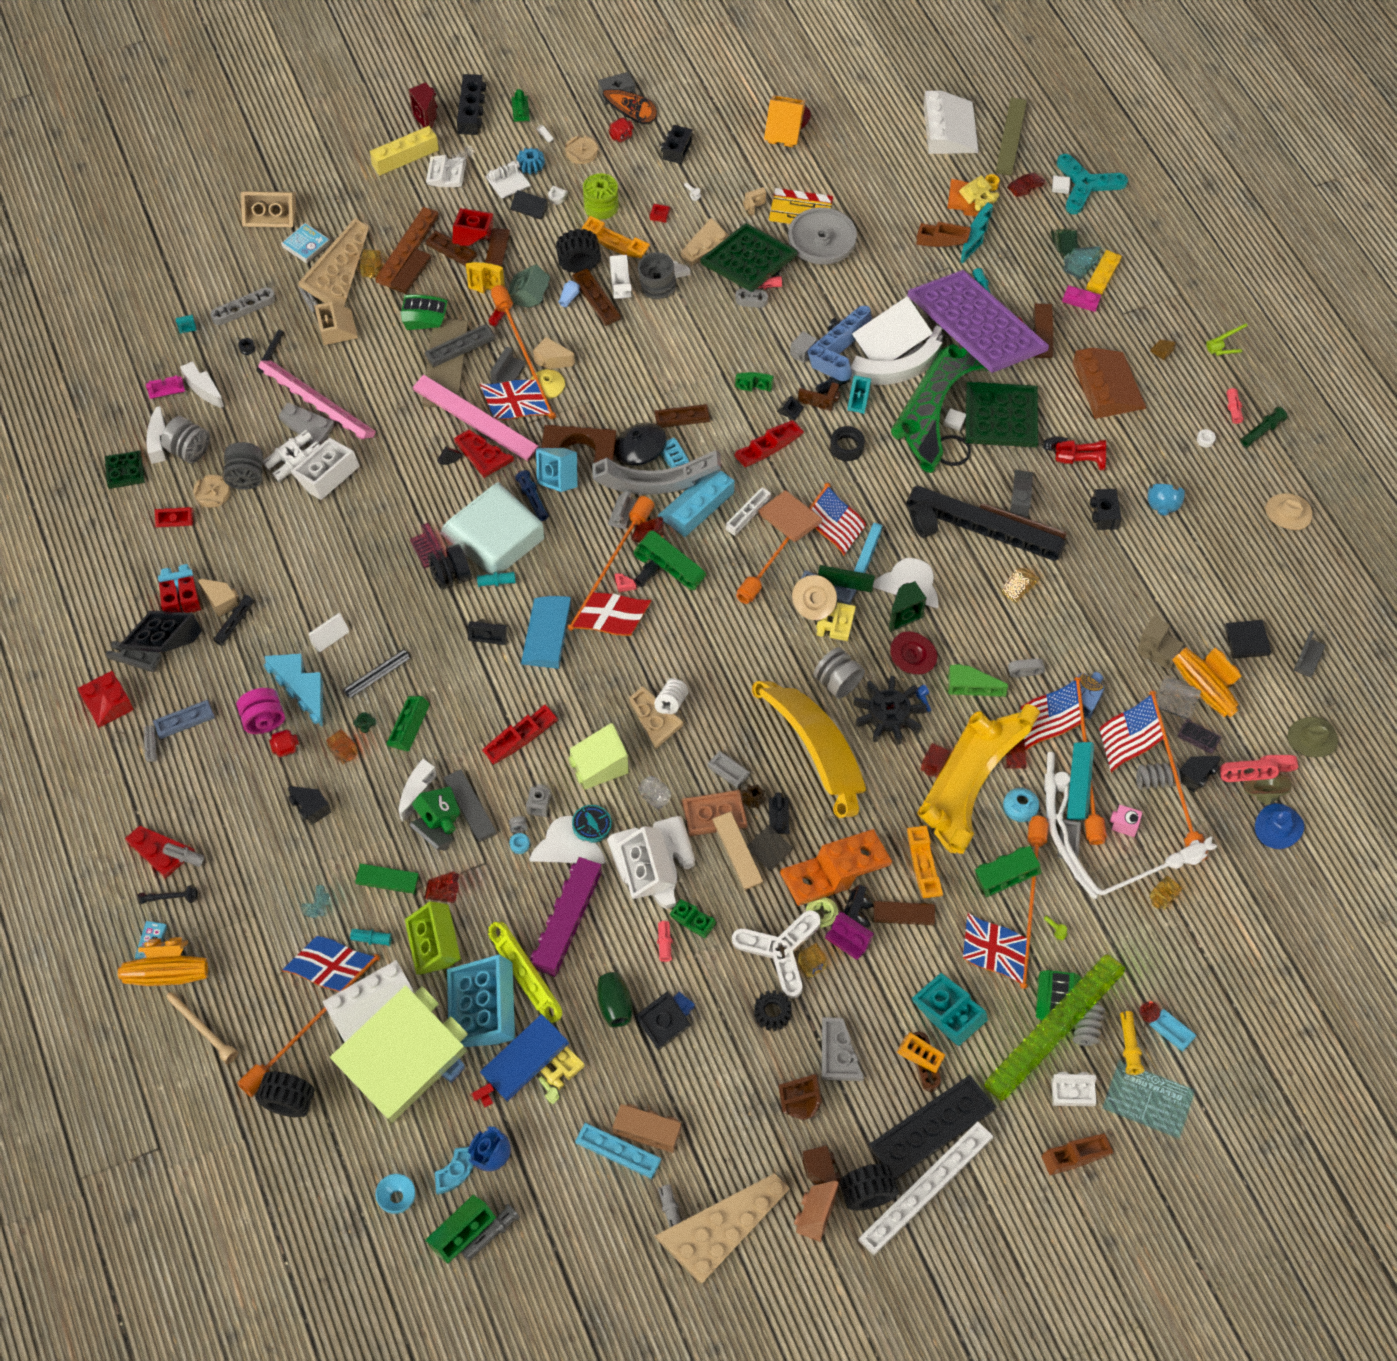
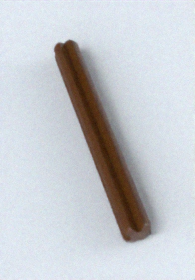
M981 503L979 508L1059 536L1064 540L1067 533L1060 529L985 503Z

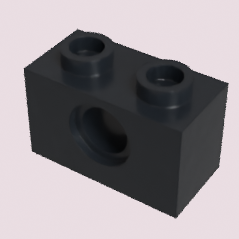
M1095 489L1093 497H1090V507L1094 510L1092 522L1096 523V530H1118L1121 522V513L1117 489Z

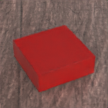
M653 204L650 220L666 223L670 206Z

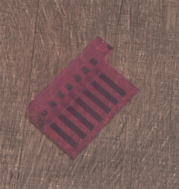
M429 523L421 525L423 534L409 539L424 569L429 567V553L433 552L437 558L436 552L440 550L444 555V551Z

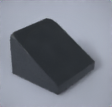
M790 396L783 401L777 412L795 420L804 407Z

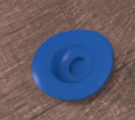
M1275 803L1264 807L1255 821V833L1258 839L1264 845L1273 849H1285L1294 845L1304 832V822L1301 816L1284 804Z

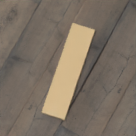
M728 812L713 818L714 826L744 891L763 884L761 875L732 813Z

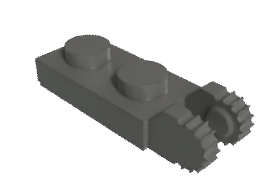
M112 641V648L121 652L107 651L105 656L111 660L154 673L162 658L158 652L119 649L118 645L121 642Z

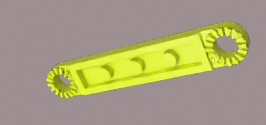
M501 921L491 923V926L488 927L489 939L494 942L499 954L513 963V975L536 1010L550 1023L559 1021L562 1016L561 1006L507 925ZM497 927L501 929L499 937L496 934ZM550 1007L554 1010L553 1012H555L553 1014V1017H551L549 1013Z

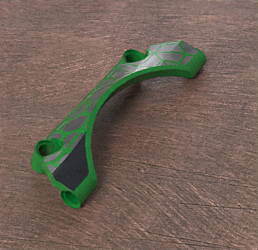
M954 344L939 351L891 429L892 436L895 439L901 440L906 437V442L915 456L921 461L919 464L920 468L928 473H932L943 456L939 420L941 406L946 393L962 375L974 371H989L964 347L960 349Z

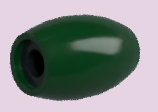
M610 972L600 976L597 983V1000L603 1018L613 1028L627 1025L631 1022L632 1000L626 982L617 972Z

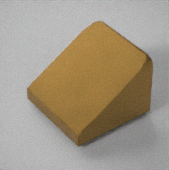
M1160 339L1150 349V352L1165 360L1174 351L1176 342Z

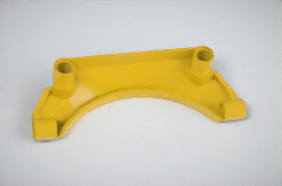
M1026 704L1021 712L997 718L996 721H990L981 711L975 712L970 717L962 735L917 812L918 816L931 828H936L934 834L950 853L964 854L975 834L972 828V810L978 792L997 763L1030 733L1040 714V711L1035 706Z

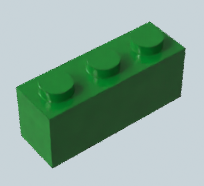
M1031 846L1020 847L1009 855L999 856L991 863L981 864L975 869V874L985 896L989 897L1041 874V866Z
M473 1194L425 1241L433 1252L448 1264L496 1216L484 1201Z

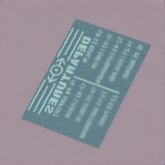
M1119 1061L1102 1109L1180 1139L1195 1090L1148 1071H1144L1139 1075H1128L1125 1072L1127 1064Z

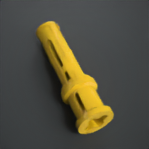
M1125 1011V1016L1124 1012H1121L1120 1017L1125 1043L1123 1056L1126 1058L1127 1064L1125 1072L1128 1075H1139L1145 1070L1141 1064L1140 1056L1142 1051L1137 1045L1134 1014L1132 1011Z

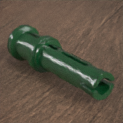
M1276 407L1274 412L1266 415L1259 425L1240 439L1241 444L1248 448L1267 431L1274 430L1277 424L1287 419L1286 411L1281 407Z

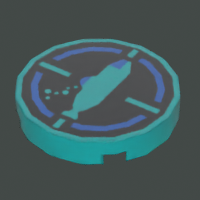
M583 806L573 816L572 829L580 840L596 843L608 836L611 829V818L609 813L600 806Z

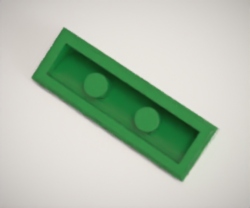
M423 696L407 697L387 741V746L403 751L410 750L430 706V703Z

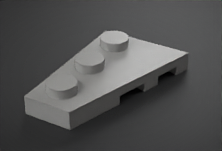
M287 403L278 415L279 420L293 432L301 434L306 429L313 438L308 441L310 445L314 442L322 445L335 426L334 421L290 403Z
M822 1017V1080L864 1081V1076L860 1070L857 1056L854 1053L844 1019Z

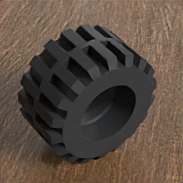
M587 229L570 230L568 233L565 232L563 236H560L556 242L559 265L563 270H567V272L577 273L586 268L590 271L591 268H595L600 263L601 252L596 234H593L592 231H587Z
M273 1071L264 1073L255 1099L262 1107L271 1112L287 1117H304L308 1113L315 1089L310 1083L300 1077Z
M871 1164L857 1168L847 1173L839 1181L846 1206L849 1210L872 1209L890 1202L899 1194L892 1168L887 1164Z

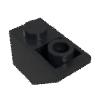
M1190 757L1179 769L1181 783L1192 792H1195L1199 787L1202 789L1209 780L1207 778L1210 775L1214 776L1220 769L1218 764L1221 757Z
M295 786L287 788L290 795L287 797L293 807L297 805L300 809L298 813L304 821L308 820L311 825L331 813L329 803L318 789Z

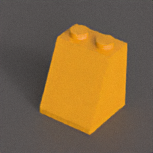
M773 95L769 103L764 140H768L770 144L784 143V146L787 147L797 145L806 100Z

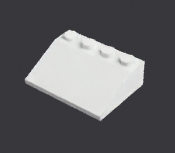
M925 91L924 115L928 154L978 153L973 102L944 91Z
M397 960L322 1002L343 1041L346 1042L405 985L413 993L415 992Z

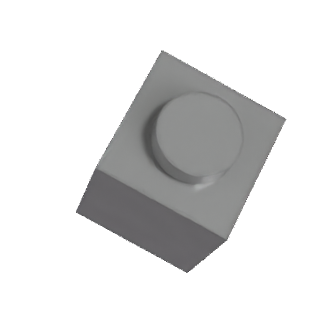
M802 331L791 343L790 355L794 359L805 363L809 359L808 350L817 342V339Z

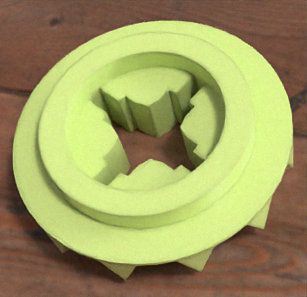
M826 897L809 902L806 907V911L811 910L818 913L821 906H823L824 912L827 914H824L823 919L820 917L821 929L826 926L830 927L838 914L836 904Z

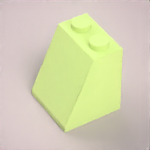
M613 723L570 748L569 764L571 768L575 767L577 782L579 784L582 783L585 790L628 774V755Z

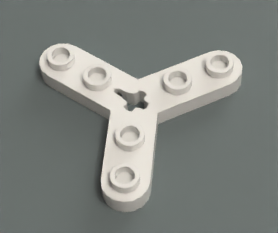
M809 910L804 912L779 937L747 929H738L732 935V943L740 951L773 958L784 995H787L788 998H796L802 993L803 989L794 952L818 930L821 924L820 916L815 911ZM779 945H782L783 948L787 947V949L784 950V959H782V954L780 953V951H776L779 949Z

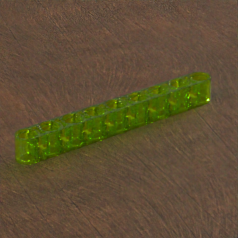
M1104 955L987 1078L984 1088L1000 1101L1008 1098L1122 977L1125 972V966L1111 955Z

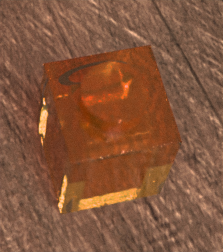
M342 729L326 740L328 750L342 765L347 761L353 760L358 754L356 744Z

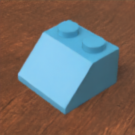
M566 448L536 449L537 484L559 492L577 487V452Z

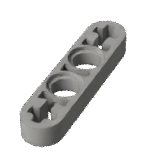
M262 288L211 311L213 323L223 325L274 303V291L271 288ZM255 301V304L247 305V302ZM234 307L240 308L237 312L231 311Z

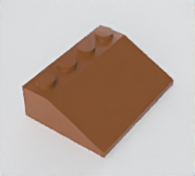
M1093 347L1075 351L1073 367L1095 419L1146 409L1123 352Z

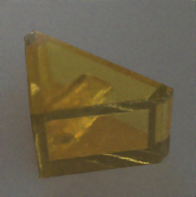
M1026 568L1015 569L1001 590V593L1016 603L1040 579Z

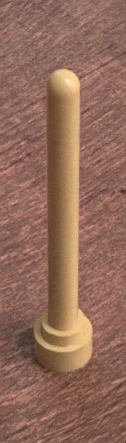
M169 992L166 995L167 1000L219 1051L220 1059L225 1064H230L236 1059L238 1051L233 1046L225 1045L174 993Z

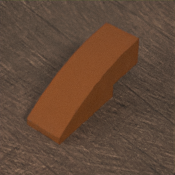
M937 222L936 226L921 223L917 233L916 245L945 247L964 244L968 242L971 227Z
M1105 1133L1070 1141L1064 1146L1048 1149L1041 1157L1049 1176L1112 1155L1113 1150Z

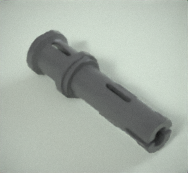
M506 1204L505 1209L461 1251V1254L470 1261L499 1233H505L506 1228L515 1220L518 1221L520 1219L519 1215L509 1204Z

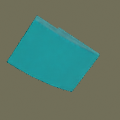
M942 973L937 975L912 997V1001L922 1013L957 1046H960L988 1021L986 1010L972 1001L969 993Z

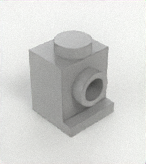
M538 784L536 787L530 788L526 803L527 815L547 817L551 792L545 785Z

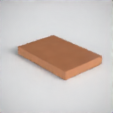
M786 490L758 510L760 516L793 542H797L822 523V518Z
M740 790L682 799L689 837L716 833L717 830L712 821L713 818L728 812L732 813L739 829L747 828Z

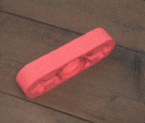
M1272 759L1228 762L1220 767V775L1225 782L1273 779L1279 774L1278 764ZM1248 768L1254 769L1252 773L1244 772Z

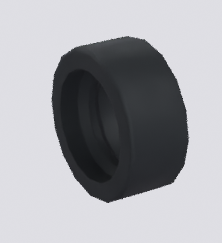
M843 426L836 429L830 441V450L833 456L842 461L858 459L864 451V435L860 430L851 426ZM842 438H851L858 443V446L854 449L846 450L839 447L837 441Z
M922 501L910 507L909 514L912 525L921 538H926L938 532V522L928 502Z

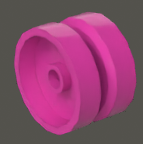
M265 687L248 691L237 700L236 706L244 730L249 734H264L273 731L285 720L277 691L272 688Z

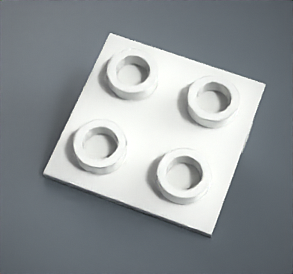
M512 161L507 166L504 164L503 169L500 166L493 171H489L487 176H485L501 199L516 193L517 190L521 191L531 186L518 169L520 167L518 161Z

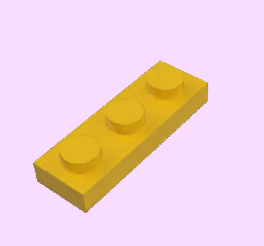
M1106 250L1089 280L1086 290L1102 296L1122 256Z

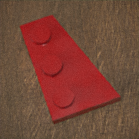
M142 826L137 827L125 838V841L165 879L184 863V861L179 862V859L164 854L163 848L165 844L170 843L181 848L187 847L188 850L195 852V849Z

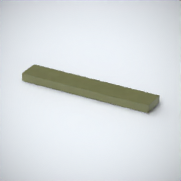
M1013 97L1010 99L996 167V173L1012 176L1027 103L1025 99Z

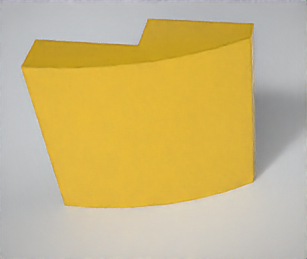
M480 262L466 264L468 288L484 294L486 289L492 290L497 285L505 287L503 267Z

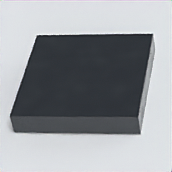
M1263 620L1225 624L1224 627L1233 659L1269 656L1271 654Z
M669 991L635 1015L658 1050L692 1026Z

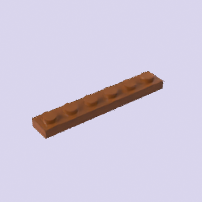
M426 207L421 209L376 276V283L391 288L390 284L415 249H418L438 219L439 213Z

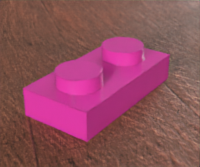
M1068 285L1062 302L1096 312L1101 295Z

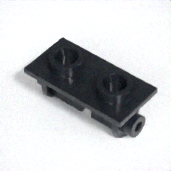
M780 792L775 793L773 798H769L770 834H790L788 798H785Z

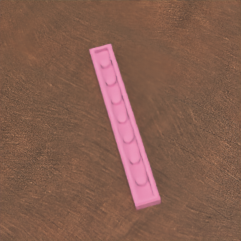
M424 374L413 386V390L526 461H529L536 453V449L539 448L532 441Z

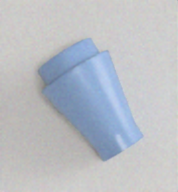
M574 281L565 283L558 303L563 307H568L569 303L580 293V286Z

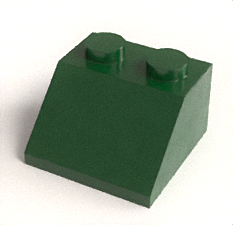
M916 581L905 583L898 589L891 610L890 632L923 618L927 598Z

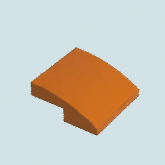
M951 179L947 209L964 210L963 215L976 217L980 212L975 209L976 204L974 202L969 204L959 192L969 182Z

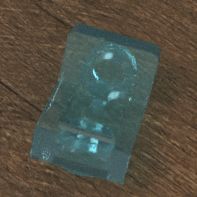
M316 885L314 904L302 903L301 908L304 915L311 918L324 916L325 906L329 905L330 895L326 892L324 885Z

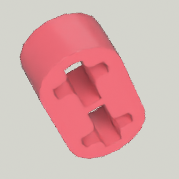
M1266 755L1260 758V760L1272 759L1276 761L1279 772H1291L1298 769V760L1294 755Z

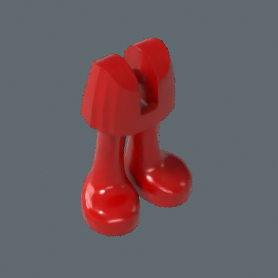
M1069 440L1056 444V462L1074 464L1077 461H1094L1097 463L1100 471H1105L1106 440H1099L1098 442L1088 444H1075L1074 440Z

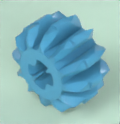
M532 146L530 149L524 148L523 151H519L516 158L520 165L519 170H522L523 174L527 172L529 175L531 173L537 174L538 171H542L545 164L543 152L539 151L538 148L533 149Z

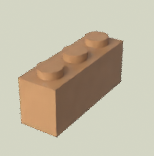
M620 1104L612 1130L614 1135L674 1153L681 1133V1122L674 1117L668 1116L665 1118L658 1116V1113L651 1110L646 1112L639 1110L637 1106L632 1104Z

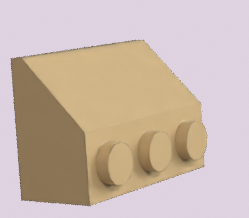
M242 191V226L294 227L296 192Z

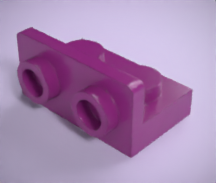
M840 911L836 915L832 928L825 935V939L858 960L868 950L874 933Z

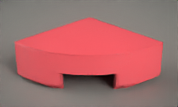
M614 574L618 593L637 589L633 579L624 576V574Z

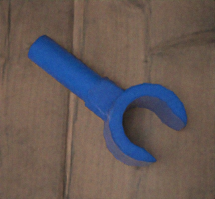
M922 685L917 689L916 697L921 699L923 704L927 705L926 711L930 712L932 710L925 697L929 694V690L926 685Z

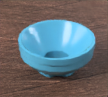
M1015 788L1005 796L1003 809L1010 819L1017 822H1027L1037 815L1039 800L1031 790ZM1025 796L1028 799V803L1020 804L1017 798Z
M388 1175L377 1185L376 1201L387 1213H403L414 1202L415 1187L412 1181L405 1175ZM394 1192H401L403 1199L399 1203H393L390 1199L391 1195Z

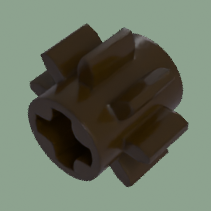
M749 784L747 790L743 789L742 803H745L748 809L755 807L759 809L760 803L764 804L766 800L764 797L765 790H762L758 784L753 786Z

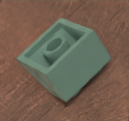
M537 264L514 274L508 288L514 305L530 308L542 302L543 294L549 286L550 276Z

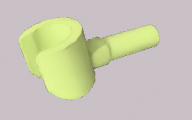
M542 1076L539 1077L538 1080L548 1091L545 1098L554 1104L559 1099L557 1089L551 1087Z

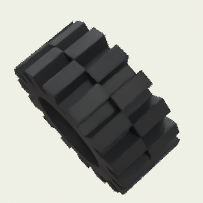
M768 990L765 995L762 993L760 998L756 999L754 1006L755 1020L757 1023H760V1027L763 1028L765 1026L768 1031L770 1028H773V1031H776L778 1027L780 1030L783 1029V1025L786 1026L791 1018V1001H788L787 995L784 997L781 991L777 994V990H773V993H770ZM769 1004H776L780 1007L781 1013L776 1017H770L765 1013V1008Z

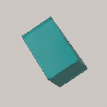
M854 375L847 407L848 411L865 414L872 378Z

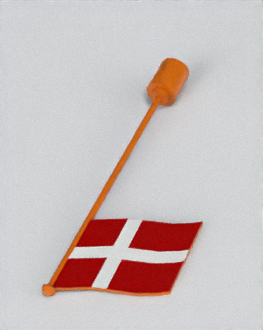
M640 496L629 513L632 524L570 625H567L569 631L575 628L596 630L620 636H631L652 599H634L610 593H596L595 590L635 524L643 525L654 509L655 504L650 498Z

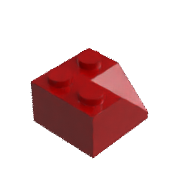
M460 208L453 224L452 243L460 246H470L479 239L489 240L493 230L494 213Z
M113 671L77 688L98 728L134 710Z

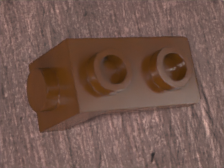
M832 382L827 396L800 388L798 391V401L806 405L809 404L820 409L832 411L835 402H838L841 392H838L839 384Z

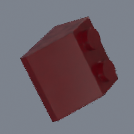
M427 82L409 89L411 110L423 128L430 126L432 129L437 117L436 109L438 106L435 101L436 93L434 88H430Z

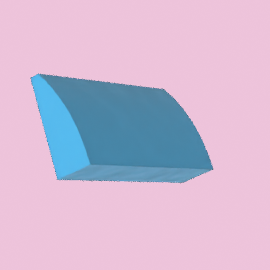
M545 596L534 598L521 661L522 665L559 669L571 609V597Z

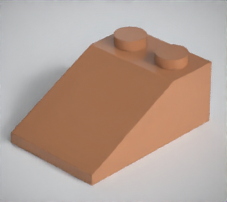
M831 1181L811 1186L810 1192H805L801 1205H804L802 1213H797L794 1225H797L796 1233L821 1242L835 1203L839 1182Z

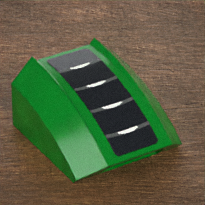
M426 294L404 295L403 306L400 312L402 323L406 330L440 327L445 316L448 300Z
M1040 971L1037 978L1035 1017L1050 1023L1067 1025L1076 1023L1080 1000L1081 976L1074 972Z

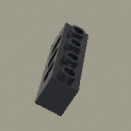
M463 74L457 117L458 134L478 135L479 128H482V118L480 116H483V106L481 105L485 103V94L483 92H486V82H483V75Z

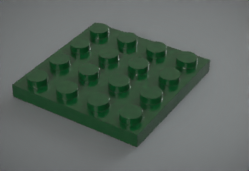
M745 223L700 258V262L703 266L753 292L797 256V250Z
M966 382L965 443L1037 448L1038 386Z

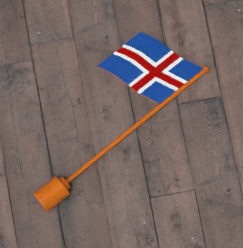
M316 936L282 969V972L298 975L320 987L340 992L353 985L376 960H380V956L378 954L371 956L357 952L332 939ZM326 1007L266 1066L255 1064L237 1082L238 1086L248 1096L253 1097L258 1092L264 1073L270 1072L269 1068L327 1011Z

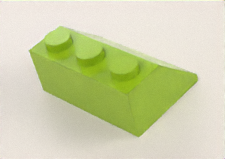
M430 901L405 919L416 975L447 969L461 959L449 904Z

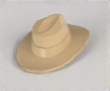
M1287 493L1277 494L1266 503L1265 511L1268 518L1280 527L1289 530H1302L1312 520L1311 506L1300 496Z
M811 575L800 579L793 588L792 599L796 610L803 617L810 620H821L834 611L837 603V593L835 587L828 579Z

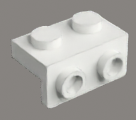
M1068 1072L1054 1074L1051 1080L1053 1106H1095L1096 1075H1090L1088 1072H1081L1078 1075L1069 1074Z

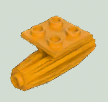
M1186 647L1172 659L1185 681L1210 707L1223 717L1227 715L1231 717L1238 711L1236 707L1239 704L1229 688L1241 675L1238 668L1229 663L1222 651L1215 647L1202 660Z
M182 937L169 938V940L161 942V938L148 939L147 942H144L138 948V952H144L146 958L122 963L121 967H118V979H122L123 984L142 986L185 984L207 979L208 961L207 958L181 955L184 947L188 945V940H182Z

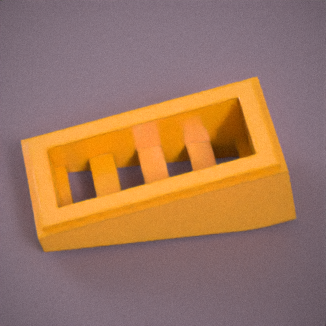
M911 1032L904 1037L896 1052L934 1073L937 1072L945 1057L944 1053ZM909 1043L913 1045L911 1049L907 1048ZM917 1047L920 1048L918 1055L915 1053ZM925 1051H926V1052H928V1055H927L926 1058L924 1059V1058H922V1056L924 1055V1053H925ZM934 1055L936 1056L933 1064H931L929 1061Z

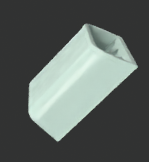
M497 482L450 518L442 527L440 535L444 536L453 545L459 543L467 557L486 573L494 574V572H504L543 541L544 528L543 523L502 486L500 482Z

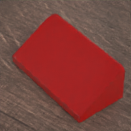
M192 507L154 509L155 528L193 526L194 510Z

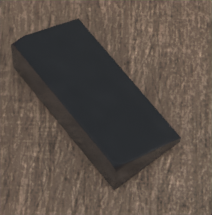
M517 190L510 210L541 220L548 209L547 199Z

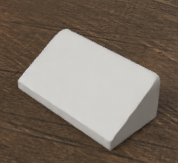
M338 613L311 631L309 638L315 649L321 652L349 633V629L341 614Z

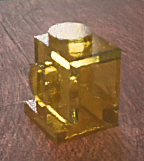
M1167 875L1151 891L1149 896L1151 904L1158 909L1166 910L1180 896L1183 888Z

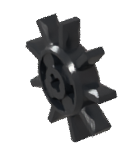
M890 676L888 689L879 691L875 684L869 680L866 688L873 696L871 700L854 698L853 706L868 710L867 715L856 719V727L872 723L876 727L872 740L875 743L880 739L882 732L886 731L893 732L894 740L897 745H900L902 742L900 729L905 726L919 734L922 725L911 719L910 715L926 713L927 705H911L909 699L916 693L917 687L915 685L902 693L895 690V676Z

